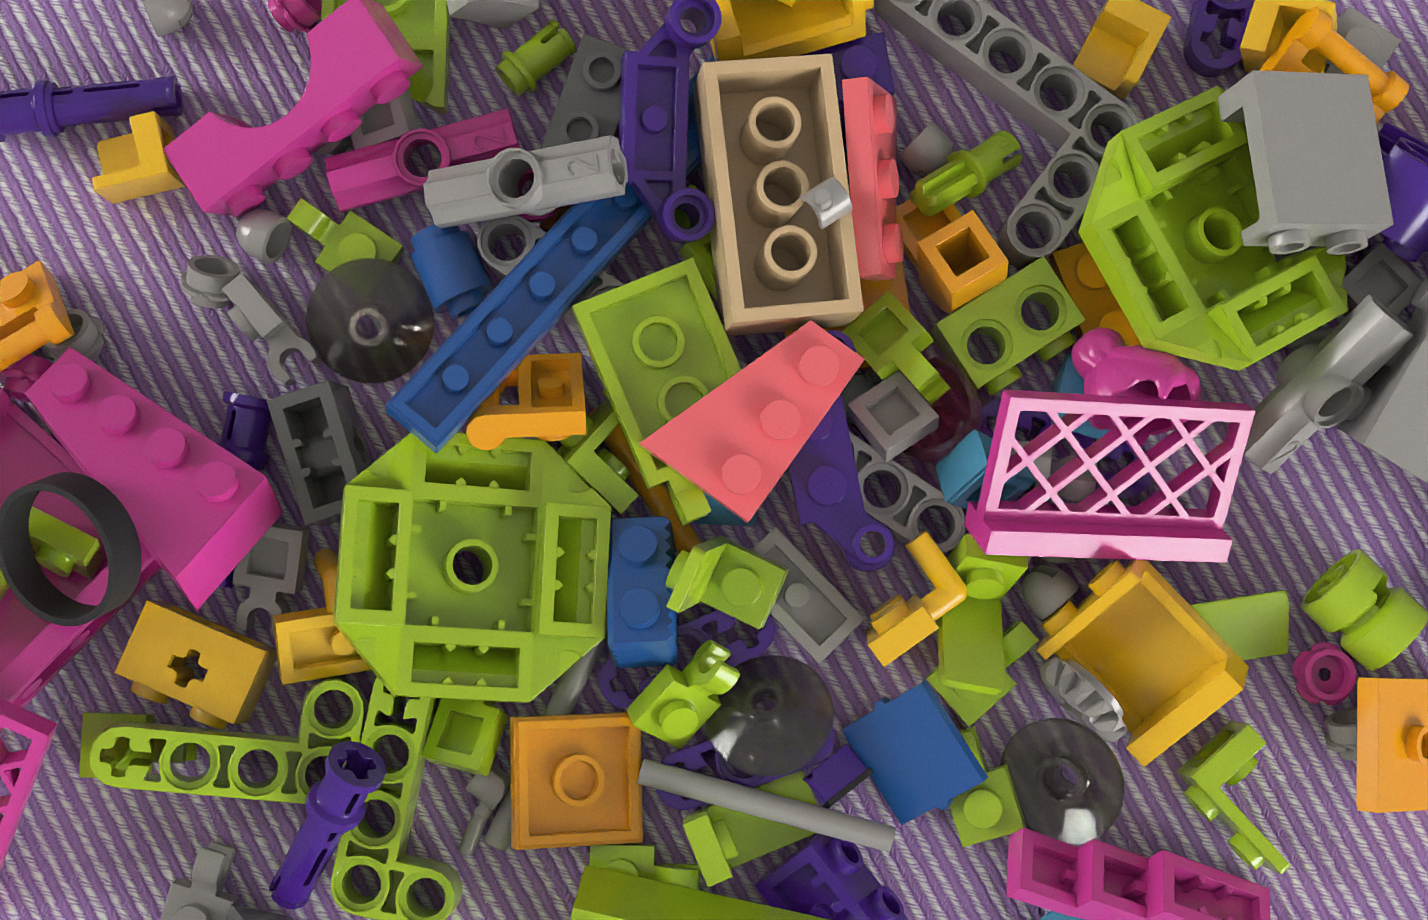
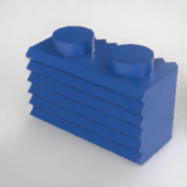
M664 516L611 519L607 623L608 646L615 667L666 666L667 664L673 666L679 660L677 650L679 647L677 639L679 635L677 613L667 608V603L673 589L665 586L669 571L676 559V548L671 522Z

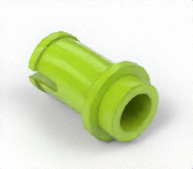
M554 19L547 22L544 28L513 53L508 50L501 53L502 61L495 66V70L504 84L518 97L525 91L530 94L537 91L536 82L568 56L577 52V47L571 36L564 28L558 32L560 24Z

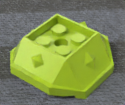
M1217 85L1122 130L1108 141L1078 233L1108 284L1110 293L1116 298L1144 348L1240 371L1348 311L1347 290L1342 288L1346 256L1345 254H1328L1326 247L1276 262L1274 254L1269 252V246L1243 245L1241 232L1256 223L1260 217L1245 122H1221L1218 97L1225 90Z
M410 432L343 488L333 623L393 696L528 703L605 638L611 506L593 488H589L575 470L563 461L564 459L546 441L505 438L503 443L495 449L480 450L472 446L467 439L466 433L456 432L436 454ZM469 551L477 555L481 560L483 576L477 585L465 584L456 577L453 570V559L457 552Z

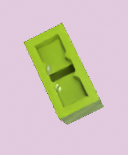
M1042 256L936 323L929 334L969 396L983 387L986 388L990 396H993L1023 376L1017 367L1020 363L1036 353L1045 363L1075 344L1076 341L1070 332L1086 320L1046 258ZM1036 301L1046 307L1050 315L1048 329L1035 330L1024 322L1021 315L1023 302ZM974 334L989 336L995 342L998 349L996 362L993 364L976 362L968 352L967 342L969 336Z

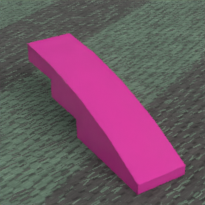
M1024 827L1009 836L1006 897L1083 920H1271L1270 888L1166 850L1146 858L1096 839H1092L1077 847Z

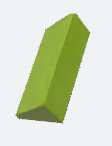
M1274 590L1189 604L1242 660L1288 653L1289 601L1287 590Z

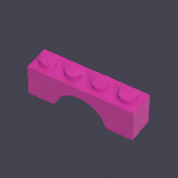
M348 0L307 33L311 54L308 83L298 103L278 121L266 126L253 127L240 118L208 112L163 149L204 213L240 217L247 212L255 210L264 202L266 196L263 192L280 179L287 180L305 171L313 162L311 155L328 141L337 142L346 138L361 125L359 117L377 103L385 104L398 98L409 88L411 84L409 78L424 66L382 4L373 0Z

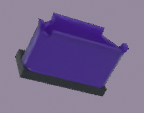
M848 743L802 780L809 785L823 803L821 807L829 809L874 772L870 767L867 768Z

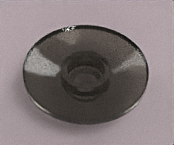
M359 258L338 265L320 280L308 303L306 325L311 344L317 350L320 359L331 370L349 380L374 384L397 379L418 365L431 344L435 317L433 306L424 286L410 271L401 265L385 259ZM363 315H373L380 321L381 331L373 336L364 335L357 327V320Z
M779 655L755 657L736 665L734 668L740 673L737 682L726 693L717 695L721 706L705 722L709 739L717 754L735 769L756 776L786 774L810 762L826 744L834 721L832 697L822 677L807 664L794 658ZM763 700H777L775 707L769 711L763 712L755 709V706Z
M1044 718L1031 722L1021 728L1007 743L1000 765L1007 764L1027 829L1071 845H1080L1092 839H1097L1115 823L1124 802L1125 786L1123 773L1111 748L1093 730L1069 719ZM1063 765L1073 771L1078 783L1069 782L1064 777L1062 772Z

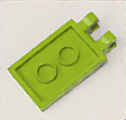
M692 257L572 305L571 309L647 489H652L664 483L667 484L674 509L682 526L703 518L712 512L703 491L646 451L639 443L742 370Z

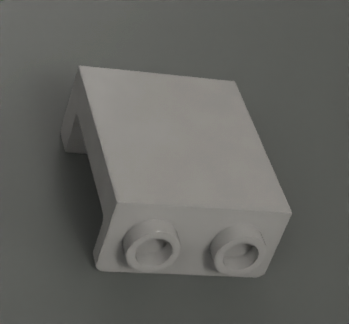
M1253 70L1218 97L1221 122H1245L1260 217L1256 223L1241 232L1244 246H1269V252L1272 254L1294 253L1304 250L1309 246H1326L1328 254H1348L1366 248L1368 246L1367 239L1394 225L1368 75Z

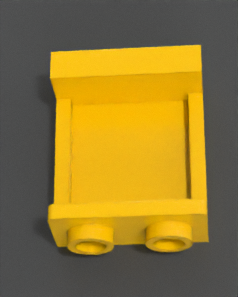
M715 0L721 10L722 20L717 34L710 40V45L716 61L803 55L866 37V10L874 8V0H796L792 7L777 0Z
M1115 559L1089 582L1088 587L1093 591L1077 606L1068 599L1042 622L1041 627L1046 633L1036 651L1044 660L1055 653L1063 661L1071 659L1077 662L1107 688L1124 711L1122 720L1127 730L1131 733L1126 749L1145 767L1244 690L1249 666L1147 560H1130L1123 566Z

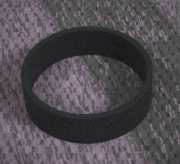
M61 472L27 484L15 490L5 499L0 508V568L11 590L34 614L57 625L79 626L118 608L133 594L140 578L142 566L139 537L134 523L123 504L104 485L83 474ZM41 491L61 495L73 502L87 515L101 537L107 555L109 573L105 594L97 606L82 604L60 592L45 576L35 558L29 537V516L33 502Z

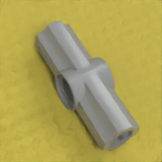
M611 135L532 151H526L521 148H508L499 152L491 159L428 171V179L423 184L425 205L433 217L434 224L440 228L523 213L530 216H543L551 213L556 207L625 195L628 172L626 158L621 151L619 140ZM532 168L534 183L530 191L520 197L518 182L521 175Z
M1368 294L1320 343L1314 342L1301 346L1288 355L1281 363L1276 373V381L1279 384L1254 408L1255 415L1243 455L1253 461L1261 470L1272 474L1319 428L1333 427L1346 420L1360 406L1364 398L1362 386L1414 336L1410 331L1411 329L1380 300Z

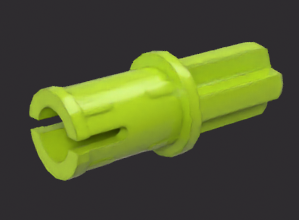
M1003 130L997 131L990 138L968 151L964 149L954 151L948 156L947 164L916 182L915 189L910 193L912 203L918 206L922 215L934 216L963 197H978L985 191L989 182L1021 164L1022 154L1016 153L1008 159L1004 158L1014 151L1021 149L1020 144L1012 134Z

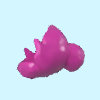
M1108 328L1092 329L1073 345L1071 351L1073 366L1084 379V394L1201 401L1203 388L1200 385L1196 372L1183 364L1175 355L1144 348L1139 345L1126 346L1120 333ZM1093 415L1088 419L1092 427H1095L1097 430H1110L1115 427L1107 415ZM1119 416V417H1120V419L1123 421V420L1126 419L1128 416ZM1154 418L1134 433L1133 436L1139 446L1143 447L1149 435L1166 433L1174 430V428L1166 418ZM1179 419L1182 424L1187 421L1184 419Z

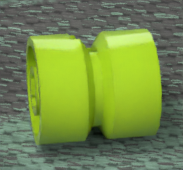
M1355 549L1336 561L1315 581L1304 595L1300 608L1326 633L1340 631L1342 633L1341 647L1367 671H1374L1395 659L1413 642L1428 621V611L1402 586L1388 588L1386 586L1388 581L1387 572L1362 549Z

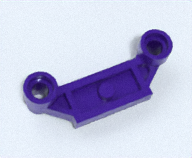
M675 0L667 11L665 23L639 51L625 50L621 58L619 144L626 158L628 172L626 186H631L659 224L662 234L667 239L682 244L693 243L704 237L711 230L715 221V209L710 198L698 189L686 187L690 55L695 49L709 43L721 26V10L715 0ZM680 19L691 21L696 28V33L686 31ZM675 210H681L688 215L690 219L689 229H683L677 225L674 219Z
M826 330L856 352L853 342L847 335L840 331ZM840 394L788 466V473L799 526L813 524L841 547L844 559L852 568L861 572H874L884 568L893 558L895 539L886 525L872 519L865 512L843 400ZM865 533L876 535L881 542V550L876 557L867 556L860 548V540Z

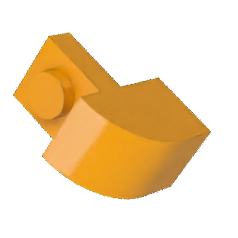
M911 199L896 207V223L900 225L902 231L904 252L918 272L919 284L942 311L951 313L1007 279L1008 259L974 210L962 216L955 205L952 204L934 216H925L921 214L918 206L913 204Z

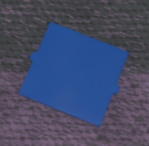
M927 680L922 681L891 700L888 697H882L875 703L874 710L841 729L860 760L867 768L870 767L874 772L870 775L901 825L935 807H938L940 810H946L952 804L954 797L979 785L988 778Z

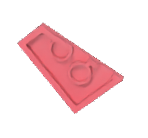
M868 76L842 80L849 188L850 200L853 206L852 219L859 276L868 281L896 279V263L902 262L904 255L902 231L900 225L896 223V197L899 194L897 99Z
M810 320L648 436L639 445L748 523L865 359Z

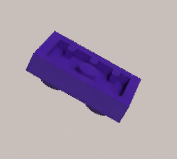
M819 833L814 834L808 843L765 873L755 884V887L769 905L776 908L830 920H908L897 895L890 888L881 886L863 863L861 852L855 843Z

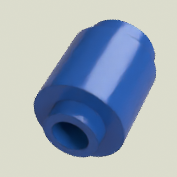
M433 224L411 237L410 241L415 250L411 254V259L436 313L449 312L452 319L470 315L485 299L484 296L493 289L492 282L468 231H461L459 225L440 228Z

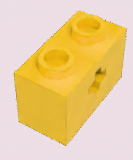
M147 600L114 673L133 681L130 691L134 694L160 704H167L169 697L192 706L189 713L191 718L208 726L225 730L228 722L238 724L250 721L277 660V654L274 647L169 602ZM200 656L198 664L208 671L205 678L192 679L194 670L186 666L185 663L188 657Z

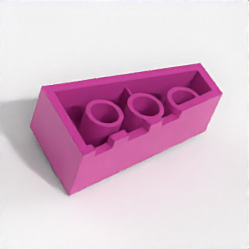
M71 347L25 392V395L49 430L88 477L104 485L123 504L134 523L139 540L179 587L196 611L284 512L265 475Z

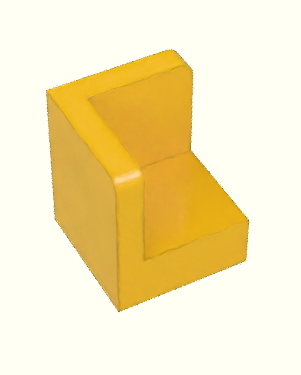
M1107 0L1081 47L1073 66L1108 92L1124 100L1139 81L1171 16L1140 0Z
M1255 0L1240 45L1245 72L1259 71L1295 22L1313 7H1318L1333 20L1332 29L1337 32L1335 3L1327 0ZM1313 48L1308 51L1301 62L1314 73H1324L1328 59Z
M152 111L129 117L132 133L98 142L97 150L103 175L93 177L92 183L94 191L112 204L185 187V183L163 151L168 144L175 140L173 129L156 112Z

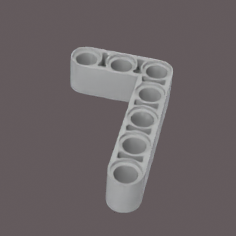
M874 0V9L883 21L1059 149L1004 222L998 233L997 245L1008 259L1009 264L1017 268H1025L1042 256L1047 259L1058 248L1085 212L1106 148L1098 145L1093 140L1091 126L1105 125L1111 128L1117 135L1122 130L1139 123L1136 114L1129 106L984 0ZM946 15L956 16L966 24L968 32L960 36L949 35L940 28L937 20ZM994 52H1005L1011 55L1016 61L1018 71L1012 73L997 71L991 65L988 55ZM1054 88L1060 91L1068 103L1067 109L1055 111L1046 107L1040 98V90ZM1065 173L1073 176L1080 184L1081 197L1074 199L1062 196L1054 186V175ZM1031 222L1037 225L1043 232L1044 246L1039 249H1031L1024 246L1017 238L1016 224Z

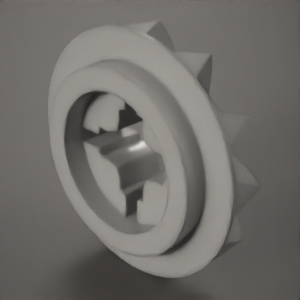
M1051 656L1039 668L1045 689L1053 695L1056 703L1063 707L1070 718L1076 720L1086 732H1091L1098 740L1115 743L1127 732V727L1122 720L1124 716L1122 707L1107 688L1083 666L1071 659L1063 661L1058 657Z

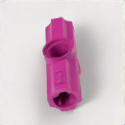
M503 109L430 130L425 128L413 129L403 134L401 138L324 158L327 178L339 211L342 213L424 191L423 184L426 183L428 176H415L409 168L411 153L422 145H432L439 149L441 163L438 169L491 159L499 152L508 148H520L509 109Z

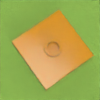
M1358 677L1357 811L1385 813L1428 810V679Z
M628 712L510 716L511 847L513 849L526 850L643 842L642 785L637 784L642 766L641 730L632 726Z

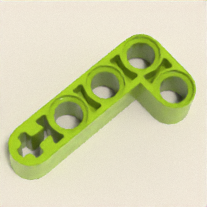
M333 676L321 678L313 682L306 690L302 701L298 737L135 721L116 722L106 727L93 742L89 752V766L94 776L103 784L116 788L305 804V799L312 786L305 778V772L310 762L319 756L328 755L331 748L340 742L353 741L360 743L364 714L363 701L356 688L346 679ZM328 690L342 691L350 698L351 708L349 714L343 721L337 724L323 723L314 715V705L317 698ZM119 737H126L130 739V750L152 753L155 747L153 738L166 740L159 758L160 775L148 773L153 759L135 758L131 760L126 770L115 768V757L105 755L104 749L113 748ZM184 743L199 744L207 750L210 756L209 767L198 776L188 777L181 775L172 764L173 751ZM262 749L269 751L275 757L278 764L276 771L271 778L264 782L255 783L248 781L239 771L240 759L251 750Z
M376 677L361 743L371 747L379 754V746L382 739L387 735H396L407 744L409 759L402 769H392L385 765L386 774L383 782L374 792L368 793L365 799V808H367L371 800H382L392 807L395 814V824L392 830L388 833H380L373 830L367 823L365 811L360 824L353 830L344 832L339 841L331 877V893L334 901L343 911L376 920H445L458 906L462 897V881L458 872L451 865L442 861L406 854L426 759L421 754L436 715L439 698L416 697L408 700L403 719L416 718V726L407 722L386 723V715L393 716L401 713L404 697L393 696L381 680ZM356 865L370 866L378 873L381 880V889L378 895L364 896L354 888L352 872ZM431 878L443 887L445 892L443 907L427 909L419 904L414 894V886L417 880Z

